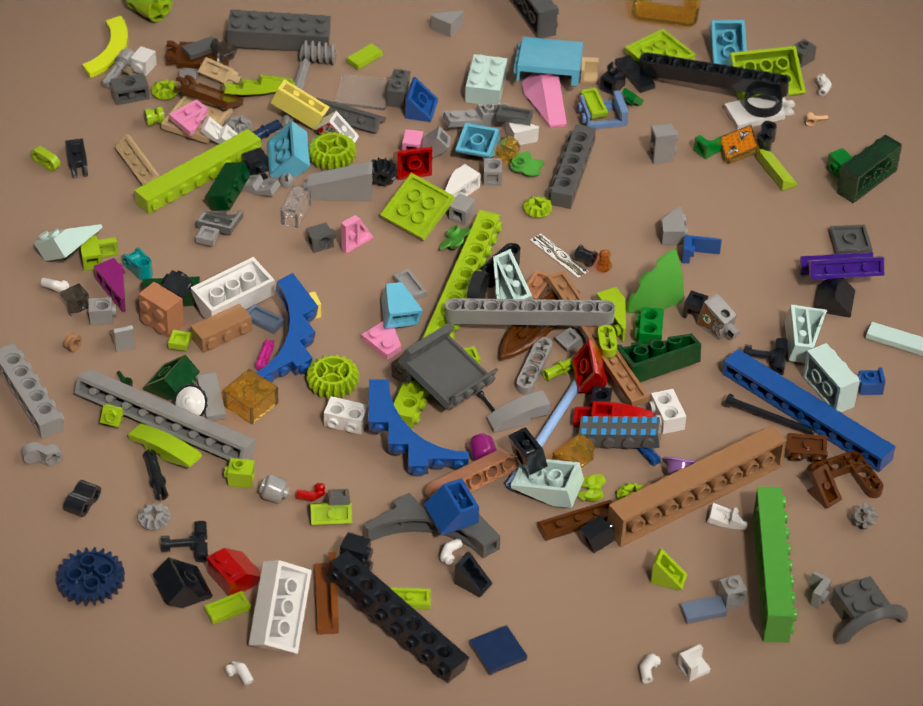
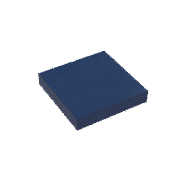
M507 625L469 640L470 647L489 675L527 660V654Z

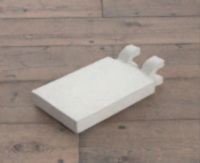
M759 95L747 100L751 105L758 108H770L779 103L777 98L767 95ZM783 97L782 109L779 113L771 117H757L746 111L744 99L724 104V110L737 130L749 125L751 127L758 126L764 121L775 122L783 120L786 115H794L792 107H795L793 100L787 101Z

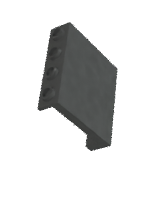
M450 323L406 348L397 361L447 410L452 406H459L464 399L468 400L475 391L479 393L485 385L489 386L496 379L494 375L498 371L495 368L488 373L449 335L455 327Z

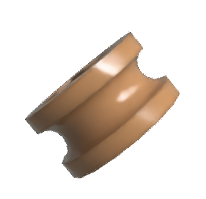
M71 332L65 337L63 346L74 352L80 347L82 338Z

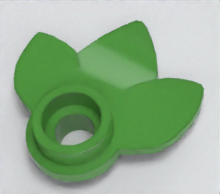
M529 151L519 153L510 162L511 170L517 173L522 172L527 176L540 175V169L544 165L543 160L531 158Z
M458 225L451 227L447 230V238L441 242L439 249L443 250L449 246L451 249L458 248L464 242V237L470 233L471 229L469 227L462 229Z

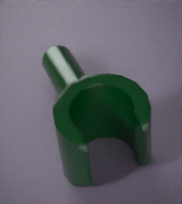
M117 371L121 382L133 387V380L129 377H124L121 371Z

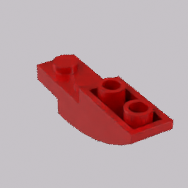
M593 401L592 406L575 407L573 424L574 427H580L581 416L654 417L655 414L650 410L633 405Z

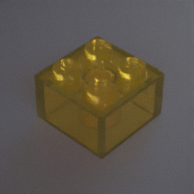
M251 369L245 371L222 390L224 407L252 425L279 403L278 387Z

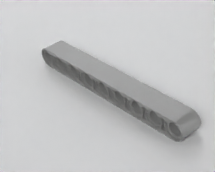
M452 298L445 302V320L450 324L611 325L614 322L615 315L614 303L607 300Z

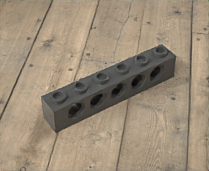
M576 124L574 130L570 131L569 142H566L565 153L561 155V164L557 166V175L553 177V187L549 188L548 197L551 198V205L568 209L572 208L595 143L596 128Z

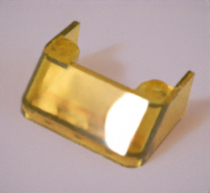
M633 0L632 15L637 20L692 27L698 21L702 0H685L684 7L653 3L652 0Z

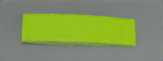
M259 74L258 80L241 78L240 84L223 82L222 90L225 94H265L277 92L284 80L294 86L295 82L291 78Z
M140 423L128 434L130 441L144 444L145 449L150 450V452L151 449L155 450L157 454H160L162 461L190 468L202 457L201 452L184 441L146 424Z

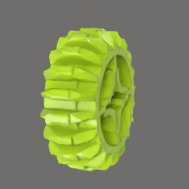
M329 131L327 134L321 133L320 136L316 135L315 139H312L309 144L310 160L312 164H316L317 168L322 167V170L350 166V163H353L356 156V145L353 139L349 138L348 135H343L342 132L339 134L336 132L330 133Z
M330 354L328 357L322 355L321 359L316 358L315 362H311L307 370V382L310 390H313L314 394H319L320 398L324 396L327 399L331 396L344 398L345 394L350 395L351 391H355L356 386H358L359 371L356 364L352 362V359H346V356L339 357L338 354L336 356Z

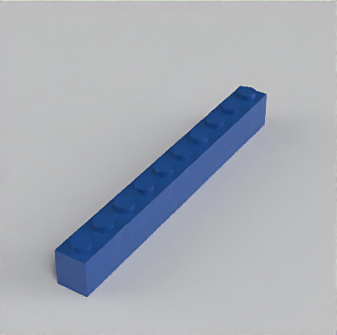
M737 349L724 360L722 375L797 422L814 428L816 430L815 433L818 435L827 436L829 442L845 452L857 451L861 453L871 468L877 472H880L893 460L896 446L784 378L779 373L758 362L748 354Z

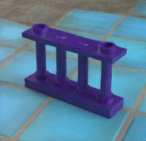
M873 252L800 256L801 275L809 274V279L811 280L884 276V257H873Z

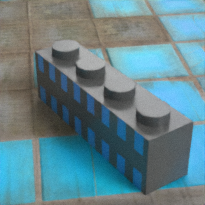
M581 416L579 428L581 447L660 448V417Z

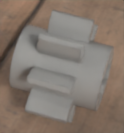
M862 503V508L855 507V515H852L857 520L855 525L861 526L863 524L865 529H869V524L876 525V517H879L874 511L876 507L870 506L868 508L867 503Z

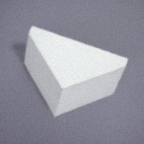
M506 122L505 131L513 147L538 141L539 126Z

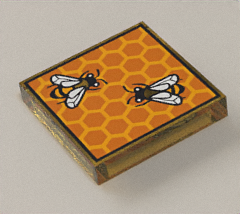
M752 124L721 136V147L727 164L760 151Z

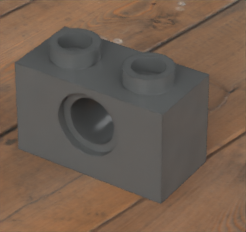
M393 70L387 89L388 107L404 109L405 99L411 84V71Z
M144 73L110 79L111 93L115 105L150 99L149 86Z

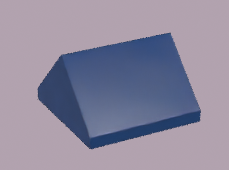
M416 77L412 78L405 99V119L430 122L432 121L438 98Z

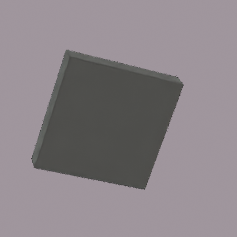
M865 224L829 227L835 254L872 252L873 249Z

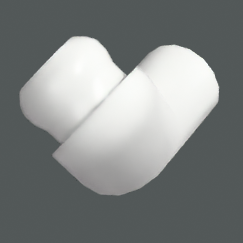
M819 74L816 78L818 85L821 87L818 94L825 96L831 88V82L825 74Z
M42 278L40 281L42 287L59 293H65L69 288V283L65 280L60 282Z
M460 539L444 544L440 555L442 563L445 562L446 565H451L454 562V556L451 554L453 551L462 548V541Z
M649 654L640 664L639 668L643 683L653 681L651 669L660 665L661 659L659 656Z
M233 661L225 666L227 675H239L245 686L254 681L244 663Z

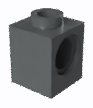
M327 222L306 228V242L313 253L334 247L335 232L332 228L330 229Z

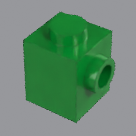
M840 148L828 154L826 167L840 179L853 173L856 160L844 148Z

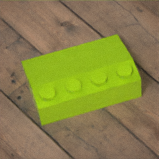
M796 46L733 52L729 54L726 60L728 66L786 75L789 78L788 96L806 93ZM735 90L738 99H744L746 92Z

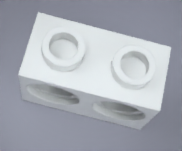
M674 389L651 393L648 409L654 412V417H660L662 434L685 430L687 416Z
M331 396L324 411V426L362 435L369 418V405Z

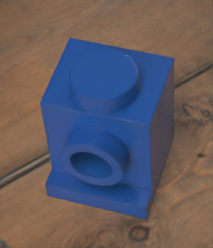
M879 367L878 370H860L858 373L860 395H883L886 382L883 368Z

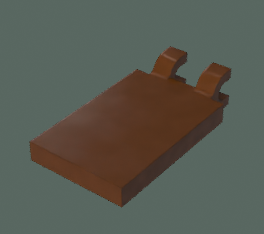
M167 40L166 45L171 48H167L165 58L171 59H166V66L177 65V68L199 69L207 57L229 67L230 45H227V43H218L220 51L190 60L182 51V46L193 42H179L178 45L174 41Z
M185 75L184 78L176 77V81H179L181 86L174 87V91H182L186 95L225 109L243 105V98L232 94H225L221 90L196 83L195 79L190 75Z

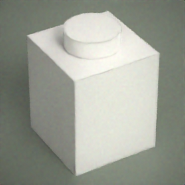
M140 47L130 58L131 67L134 72L144 73L147 76L157 65L156 51Z

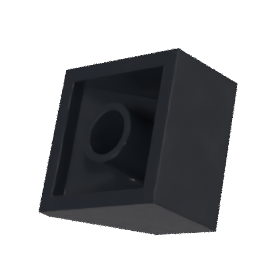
M168 557L153 573L157 587L161 590L165 602L170 606L185 608L211 599L213 596L198 566Z

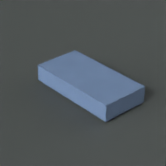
M256 304L247 311L252 317V324L272 334H275L285 324V318Z
M721 595L684 602L680 605L687 624L727 616V609Z

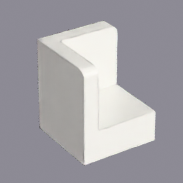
M701 644L679 654L678 668L689 682L710 672V667L702 658L703 647Z

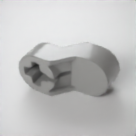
M38 442L26 444L21 449L23 459L28 464L40 462L46 466H52L60 463L63 459L60 446L56 444L44 446Z

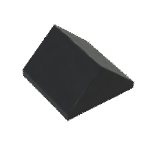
M845 278L827 279L818 284L814 308L827 310L826 314L851 318L855 289Z

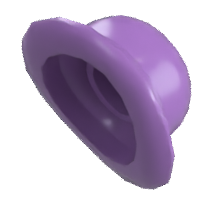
M676 457L662 458V462L667 464L668 475L697 461Z

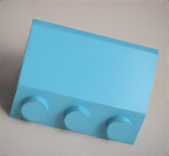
M293 121L268 140L269 171L272 178L280 177L283 173H290L293 177H297L310 167L307 131Z

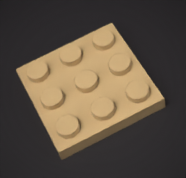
M185 94L170 113L193 102L197 98ZM197 99L208 108V114L204 120L210 116L219 125L223 126L225 120L233 113L232 108L225 109ZM169 114L161 123V129L207 144L211 141L210 138L200 132L204 120L192 136H189L169 120Z

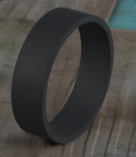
M745 93L744 107L751 115L771 117L782 109L783 98L775 97L779 100V103L773 107L758 108L747 101L750 97L757 94Z
M474 271L469 283L466 299H485L488 287L487 272Z

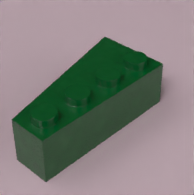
M692 333L671 336L665 341L652 339L650 343L646 344L633 342L631 346L623 347L622 344L617 345V350L639 382L701 362V343Z

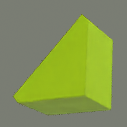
M662 548L658 549L653 563L651 583L679 591L682 590L687 573Z

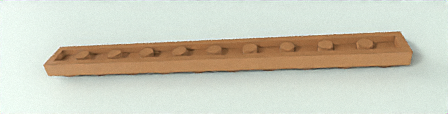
M565 271L547 275V282L559 300H584ZM577 326L587 341L588 339L593 340L599 348L598 328L600 326ZM618 350L617 354L610 358L601 355L605 369L629 405L637 406L649 402V395Z

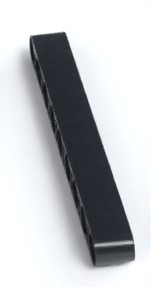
M643 53L640 55V72L646 76L779 98L786 97L789 92V78L783 74L655 53Z

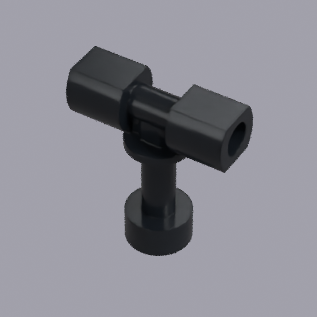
M776 338L775 349L771 348V351L752 349V345L745 344L744 353L750 357L770 359L769 363H773V371L784 375L786 361L784 356H786L788 340Z
M206 521L194 522V534H190V538L170 539V535L161 536L162 552H171L170 548L191 546V550H195L196 562H207L208 545L205 542L207 540Z

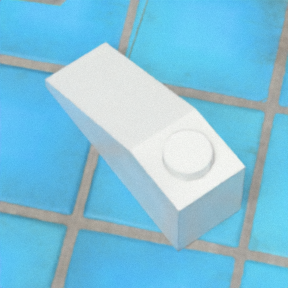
M464 164L452 173L445 191L452 194L455 198L459 193L468 196L480 188L481 174Z

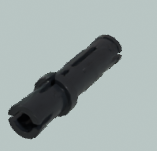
M151 449V456L150 450H146L143 457L145 458L151 478L150 485L154 488L156 499L160 501L159 494H161L162 500H165L169 494L165 486L166 479L161 473L156 452Z

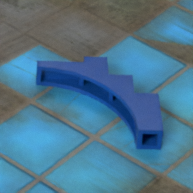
M294 273L277 281L276 292L282 300L287 313L288 335L278 355L267 366L256 372L255 384L258 388L271 384L274 379L280 376L284 377L290 371L295 376L300 373H306L313 360V357L306 348L314 342L316 332L309 322L316 318L318 305Z
M369 379V431L377 433L388 431V452H393L394 454L408 453V474L423 476L428 474V467H433L434 469H442L444 467L459 469L468 465L469 452L450 450L437 446L423 439L410 429L394 406L390 394L389 379Z

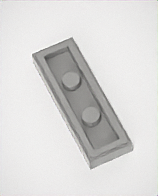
M216 372L197 375L198 385L205 391L208 398V407L205 412L206 419L211 421L226 419L225 407Z

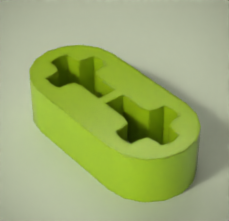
M37 146L30 151L32 159L51 172L61 166L59 158L41 146Z
M602 325L598 328L599 349L604 357L610 358L617 354L615 329L610 325Z

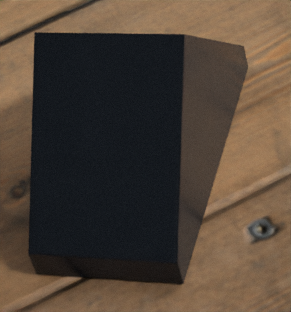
M469 551L456 563L454 584L481 597L493 584Z

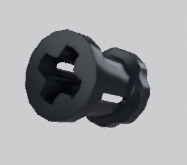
M579 245L574 253L575 260H581L590 267L594 265L598 256V252L585 249L583 245Z

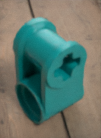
M140 247L135 248V251L121 256L124 266L139 280L153 277L151 258Z

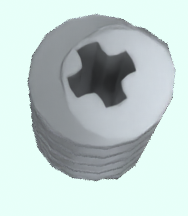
M305 40L300 50V61H303L305 57L307 61H310L312 58L313 63L317 59L319 63H323L325 59L326 64H329L331 60L335 64L336 48L334 43L328 47L327 42H325L322 47L320 41L315 46L314 41H311V44L308 45L307 40Z

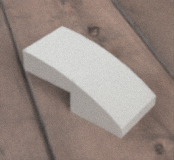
M210 116L204 120L200 130L201 133L218 144L237 135L228 125L222 127Z

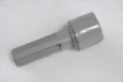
M122 49L115 57L116 63L102 79V86L109 88L111 86L110 79L117 78L126 66H131L130 58L134 54L131 49Z

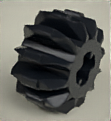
M379 157L377 160L372 159V184L378 183L379 186L381 184L385 186L388 183L393 184L397 177V166L393 163V160H387L386 157L384 159Z

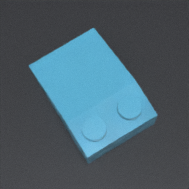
M711 20L708 29L712 62L727 65L726 60L730 53L747 51L745 20Z

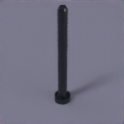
M729 393L726 398V407L730 408L732 405L805 434H815L816 430L812 427L735 399L733 394Z

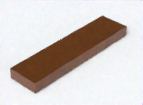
M610 499L537 522V528L543 539L547 541L580 531L582 526L598 516H601L606 522L608 521L609 505L612 503V500Z

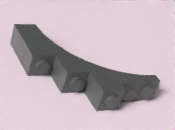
M410 493L394 500L392 510H388L381 516L371 519L364 524V536L371 539V542L384 536L404 532H429L440 535L426 509ZM480 514L479 523L443 535L454 540L460 539L463 544L473 549L482 558L500 549V535Z

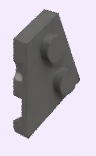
M239 210L238 214L227 215V211H203L197 219L196 227L201 228L202 225L219 229V232L222 234L231 235L242 220L244 211Z

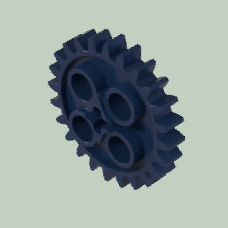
M86 547L83 553L80 550H77V555L70 553V559L64 558L63 564H59V570L56 571V582L59 592H62L63 597L68 596L69 602L76 599L77 605L84 601L85 606L89 602L96 606L98 600L101 603H104V598L111 600L112 593L118 595V589H122V582H125V571L122 561H118L117 555L112 557V551L105 554L104 548L97 552L96 547L92 551H89Z

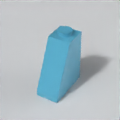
M402 282L386 284L381 298L384 327L388 329L418 325L423 310Z

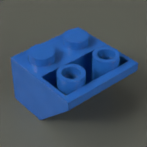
M462 478L443 484L424 504V508L440 535L479 523V505Z

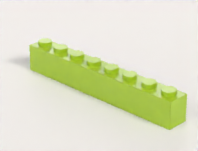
M246 129L135 189V203L148 215L215 179L225 163L241 162L242 153L259 147L262 148L261 139L249 129Z

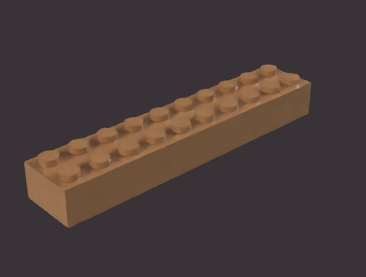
M771 425L765 429H760L749 437H744L734 444L728 445L718 452H713L710 456L697 460L669 476H664L661 480L648 484L641 490L632 492L628 496L612 502L609 505L608 520L615 530L612 532L615 542L620 547H623L781 468L787 440Z

